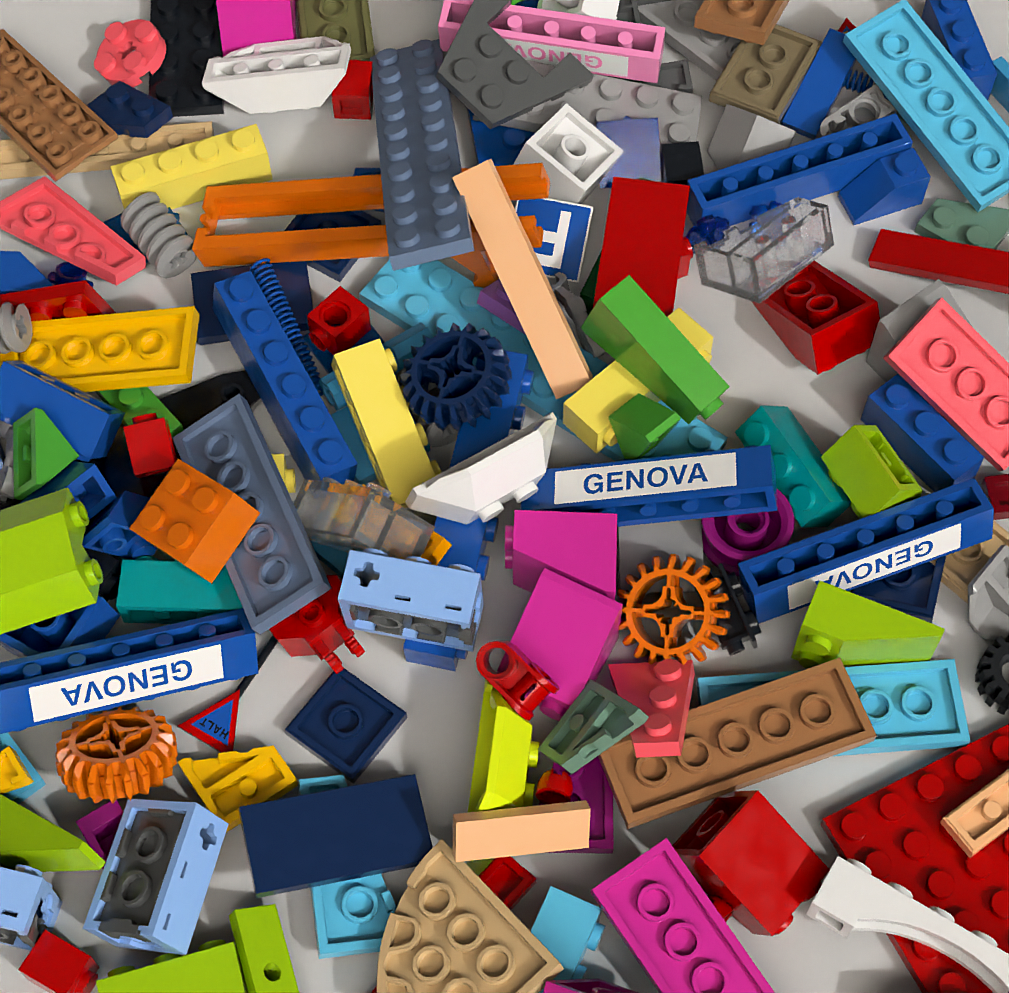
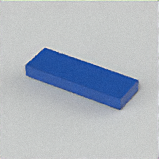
M831 28L782 120L783 126L812 140L817 138L822 121L828 117L857 60L843 43L845 34Z

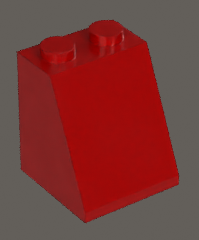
M758 790L733 791L715 798L672 845L703 891L708 895L719 896L734 908L732 916L752 934L773 936L783 932L793 921L792 913L802 902L810 900L818 893L822 885L820 881L830 871L826 864Z

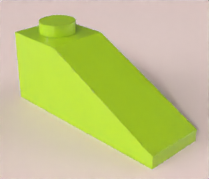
M0 794V866L14 870L17 864L33 867L41 872L101 870L106 862L83 840Z

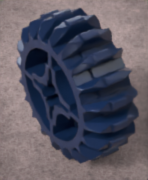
M453 322L449 332H444L443 329L437 327L435 337L430 339L423 335L422 341L424 345L422 347L411 346V354L414 358L403 360L406 372L400 374L401 383L404 386L402 389L403 396L410 403L409 407L412 412L418 417L420 416L424 423L429 426L435 423L442 431L451 423L452 427L460 432L463 422L468 421L470 426L476 428V418L482 415L490 419L491 413L489 409L491 407L502 408L500 396L510 394V387L507 381L512 379V371L509 367L510 359L506 351H503L500 341L495 337L491 338L489 332L484 328L476 331L475 327L468 323L461 331L460 327ZM474 357L485 362L484 371L477 370L476 366L473 365ZM429 382L437 385L440 391L438 397L428 393Z

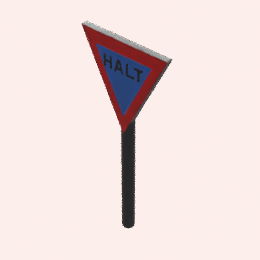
M272 635L257 657L258 671L278 643L274 635ZM256 674L245 676L233 694L179 724L177 727L220 753L233 751L239 699Z

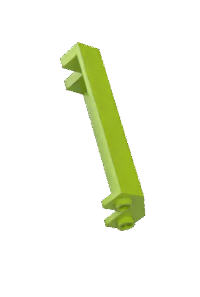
M68 487L0 510V635L97 603L99 586L103 582L102 570L96 559H90L82 545L85 528L89 524V517L83 503L75 501Z

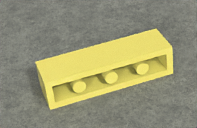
M257 124L110 166L124 209L134 199L148 192H155L160 198V203H164L169 211L204 200L208 186L263 183L273 180L268 152Z
M677 308L668 316L669 320L704 359L710 363L714 337L682 309ZM614 360L563 403V424L597 454L605 446L609 445L611 447L618 443L608 418L612 413L638 393L657 403L660 399Z
M379 338L334 354L331 366L385 499L403 510L408 508L405 501L412 488L440 474L441 470L436 460L430 461L424 448V446L428 445L424 428L420 422L414 424L409 411L411 409L409 407L410 403L403 396L402 389L404 386L399 387L394 372L398 370L395 357L390 348H383Z

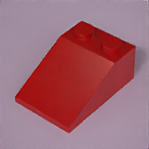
M811 258L746 289L747 297L795 359L817 375L831 370L836 365L857 354L864 353L871 347L880 320L878 302Z

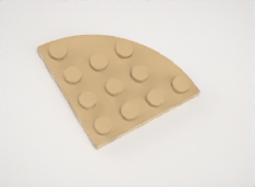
M441 839L411 873L406 881L408 887L402 895L395 913H390L380 946L376 988L377 993H539L544 989L546 981L553 980L564 968L464 861L455 862L452 849Z

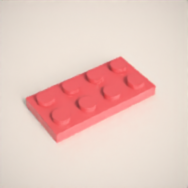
M943 298L935 300L883 359L979 451L998 471H1003L1009 466V363Z

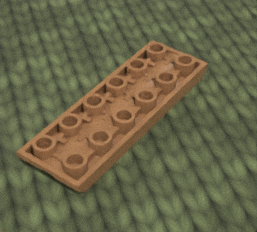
M4 29L0 30V129L56 182L76 168L88 156L104 149L119 137L110 126Z

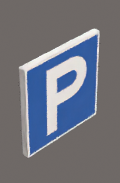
M550 198L517 200L515 207L517 215H535L537 219L536 227L542 226L543 228L541 248L533 249L546 277L556 279L555 274L561 272L566 275L567 281L579 283L592 220L593 206Z

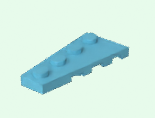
M343 775L299 779L298 782L299 796L348 787ZM381 874L310 888L319 959L380 952L390 913H395L397 908Z

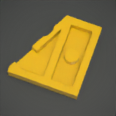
M274 745L252 748L245 753L237 751L218 753L216 758L195 761L191 757L183 758L177 762L207 810L229 823L226 833L241 824L239 807L277 800L298 786L296 777Z

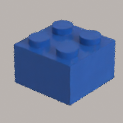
M98 595L97 603L1 634L0 645L12 654L22 658L103 640L120 615L103 597Z

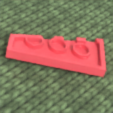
M45 176L0 201V229L117 286L146 268V257Z

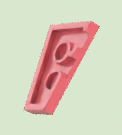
M674 659L662 660L651 665L649 662L608 664L616 694L640 708L649 717L644 724L629 734L636 758L681 756L695 677L693 660H687L684 665Z

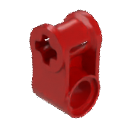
M498 640L488 642L477 653L476 665L480 674L502 695L511 708L527 721L534 717L533 710L550 693L556 694L560 690L556 682L542 668L532 662L510 641ZM495 648L503 649L509 657V665L502 673L493 670L489 663V656ZM536 684V688L525 698L524 696Z

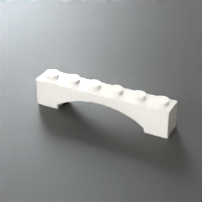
M839 856L836 858L806 913L807 916L845 938L849 936L851 931H875L917 941L941 952L965 967L993 993H1009V954L999 949L997 942L992 937L976 930L970 932L954 923V917L947 911L935 906L928 908L912 899L913 895L908 889L897 883L889 882L886 884L871 875V870L863 863L850 858L847 860Z

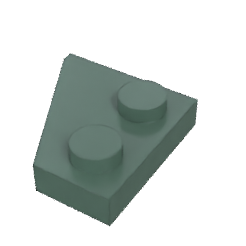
M937 198L919 220L914 232L924 237L996 250L1009 234V209L987 206L977 213L970 203Z
M591 679L538 750L560 767L573 774L640 727L649 717L637 706Z

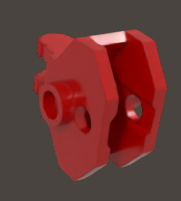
M326 575L332 589L269 630L291 657L317 655L321 661L325 659L333 671L338 674L344 667L342 666V661L333 652L343 643L357 657L361 656L365 650L353 636L355 633L352 629L346 627L338 602L341 580L336 575Z

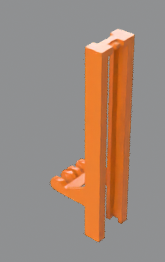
M543 163L495 166L511 201L548 198L550 180ZM462 168V172L470 168ZM381 174L208 186L202 205L205 214H202L199 218L204 227L197 228L192 247L193 252L204 267L253 264L262 258L270 259L269 263L389 256L386 225L215 235L218 220L384 209ZM535 215L518 216L532 247L541 248L544 231L542 226L536 227L537 219ZM470 219L475 251L452 256L451 258L475 273L473 281L475 287L485 288L498 280L499 276L472 219Z

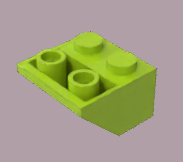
M853 425L821 456L829 469L828 474L834 483L842 487L851 500L852 510L861 519L921 497V487L876 425Z

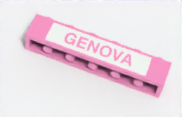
M444 0L438 24L440 49L442 51L448 52L474 0ZM510 5L489 24L525 60L556 66L571 53L593 74L658 83L666 27L518 5Z

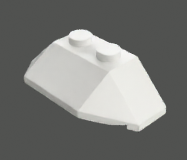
M325 36L252 44L232 51L223 58L217 56L209 59L202 85L205 90L249 114L274 113L294 109L306 110L321 107L345 76L351 47L349 43H340L335 39Z
M551 412L435 477L415 486L405 501L409 509L469 524L478 518L482 522L494 518L504 510L502 505L514 498L517 503L528 499L539 490L536 485L546 473L557 421L556 416Z

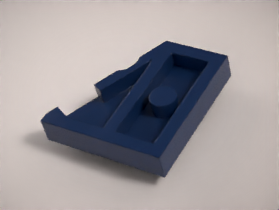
M121 81L110 86L104 93L87 105L117 135H128L130 137L148 138L173 118L169 105Z

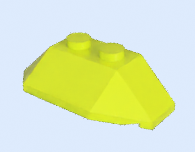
M486 679L467 813L533 806L535 783H527L529 767L537 768L540 742L532 741L531 723L512 709L502 695Z

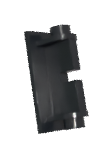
M722 563L718 564L720 575L715 577L720 578L722 584L712 592L714 595L719 593L728 594L729 600L724 603H718L717 608L718 610L730 611V618H717L716 625L724 626L727 629L726 635L717 634V637L721 643L722 650L727 649L729 655L732 656L745 650L743 643L750 640L753 648H757L755 635L760 634L761 630L752 610L744 612L737 597L744 595V592L735 572L726 574ZM709 572V575L706 577L704 581L707 582L715 577H713L711 572Z

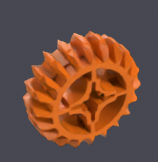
M676 554L669 555L667 567L661 556H654L652 558L654 571L645 563L638 564V572L642 578L639 579L634 575L628 574L625 580L633 587L631 592L624 589H619L617 592L620 598L627 599L626 606L622 607V614H626V621H621L619 630L629 629L631 632L622 640L623 644L630 646L636 642L639 643L633 654L637 659L643 658L650 651L648 658L650 665L660 662L662 657L663 660H677L678 657L679 662L684 665L687 660H691L690 653L699 662L705 661L707 656L702 648L703 645L711 650L719 648L718 642L711 637L712 633L718 635L727 634V629L724 626L716 625L717 618H730V611L718 610L717 608L718 603H724L729 600L728 594L719 593L714 595L712 592L722 584L720 578L715 577L705 582L704 580L710 572V568L707 565H702L693 573L696 560L692 557H687L680 568L679 555ZM680 577L689 581L698 590L704 607L691 606L685 601L683 588L680 587ZM667 578L666 586H662V594L659 600L653 604H642L643 598L651 586ZM672 600L676 602L673 607H680V610L691 611L690 615L680 614V617H673L672 624L668 622L671 617H664V614L653 613L655 609L664 610V608L671 607ZM641 617L652 618L658 623L661 632L660 637H664V646L655 642L647 634ZM690 620H703L696 636L685 645L677 647V641L681 637L684 625Z
M119 706L117 710L102 711L98 715L86 714L85 721L73 722L72 728L62 732V740L56 743L58 776H61V781L66 785L67 791L76 793L79 799L91 797L94 803H99L103 799H109L113 804L119 798L126 797L131 801L132 796L138 793L148 795L150 787L163 786V778L172 776L173 767L177 765V742L172 726L167 724L165 716H156L154 710L141 712L138 706L130 710H124L122 706Z

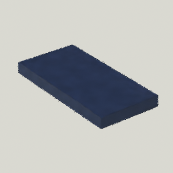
M415 774L239 807V816L255 898L417 867L424 856L433 848Z

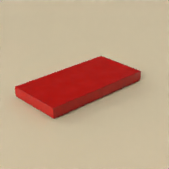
M613 176L593 308L602 296L630 275L667 317L673 312L690 190L689 185Z

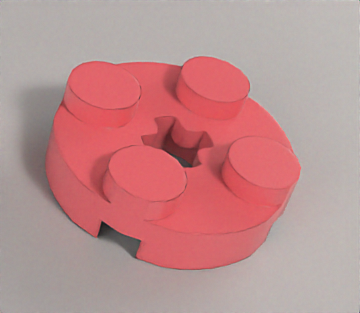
M137 19L123 24L121 22H114L105 30V39L97 51L94 68L111 85L121 81L131 87H136L143 83L140 77L144 76L148 71L153 75L161 66L166 54L165 40L150 21Z

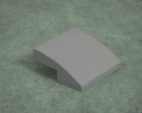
M701 518L617 527L619 589L631 592L633 587L625 580L628 574L634 575L639 579L642 578L638 572V564L645 563L654 571L652 565V558L654 556H661L667 567L669 555H679L680 568L687 557H692L696 560L693 572L695 573L699 567L704 565ZM680 577V587L683 588V593L696 592L695 587L689 581ZM667 578L656 582L647 593H662V586H666Z

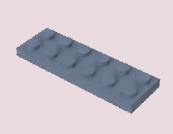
M237 394L173 437L183 462L233 491L260 512L225 564L249 624L254 631L261 635L332 589L252 410L244 397Z

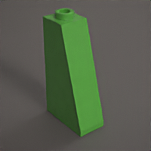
M630 275L598 300L580 328L668 407L675 411L685 422L690 424L699 415L706 420L724 404L719 397L730 386Z

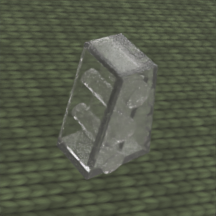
M797 197L758 215V223L739 231V228L734 226L726 230V238L709 246H707L705 241L693 245L701 285L760 304L834 245L828 205Z
M323 477L322 481L305 479L294 501V506L310 540L348 553L350 550L373 548L387 553L389 557L403 560L408 556L421 557L435 526L389 499L392 494L389 490L370 482L364 487L351 480H345L344 484H341L328 477Z

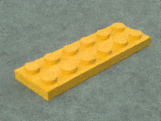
M195 306L32 321L33 336L27 350L22 353L11 351L7 354H0V367L3 361L21 360L83 392L191 383L200 315Z

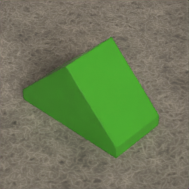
M639 393L608 417L624 459L633 460L641 459L659 445L681 419L675 411Z
M39 408L32 409L13 423L14 499L23 500L44 486L79 457L46 413Z

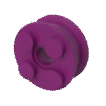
M777 489L778 511L702 518V542L705 556L717 568L718 564L722 563L726 573L734 571L736 576H739L738 563L789 545L794 530V514L787 498ZM747 523L754 527L755 530L744 531L737 524Z

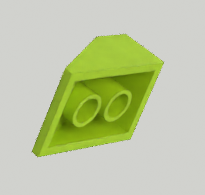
M819 580L801 625L791 658L797 660L806 669L837 658H841L844 667L930 661L945 628Z

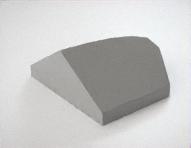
M726 104L707 152L717 169L720 170L789 148L796 131L754 113Z
M1001 545L968 585V622L977 634L987 640L995 641L1000 636L1005 640L1009 634V547L1007 545Z

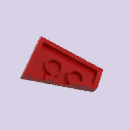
M86 280L0 294V307L3 303L9 302L16 310L19 304L24 303L31 316V321L116 313Z

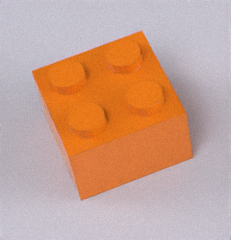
M177 459L129 529L212 584L260 512L233 491L182 460Z

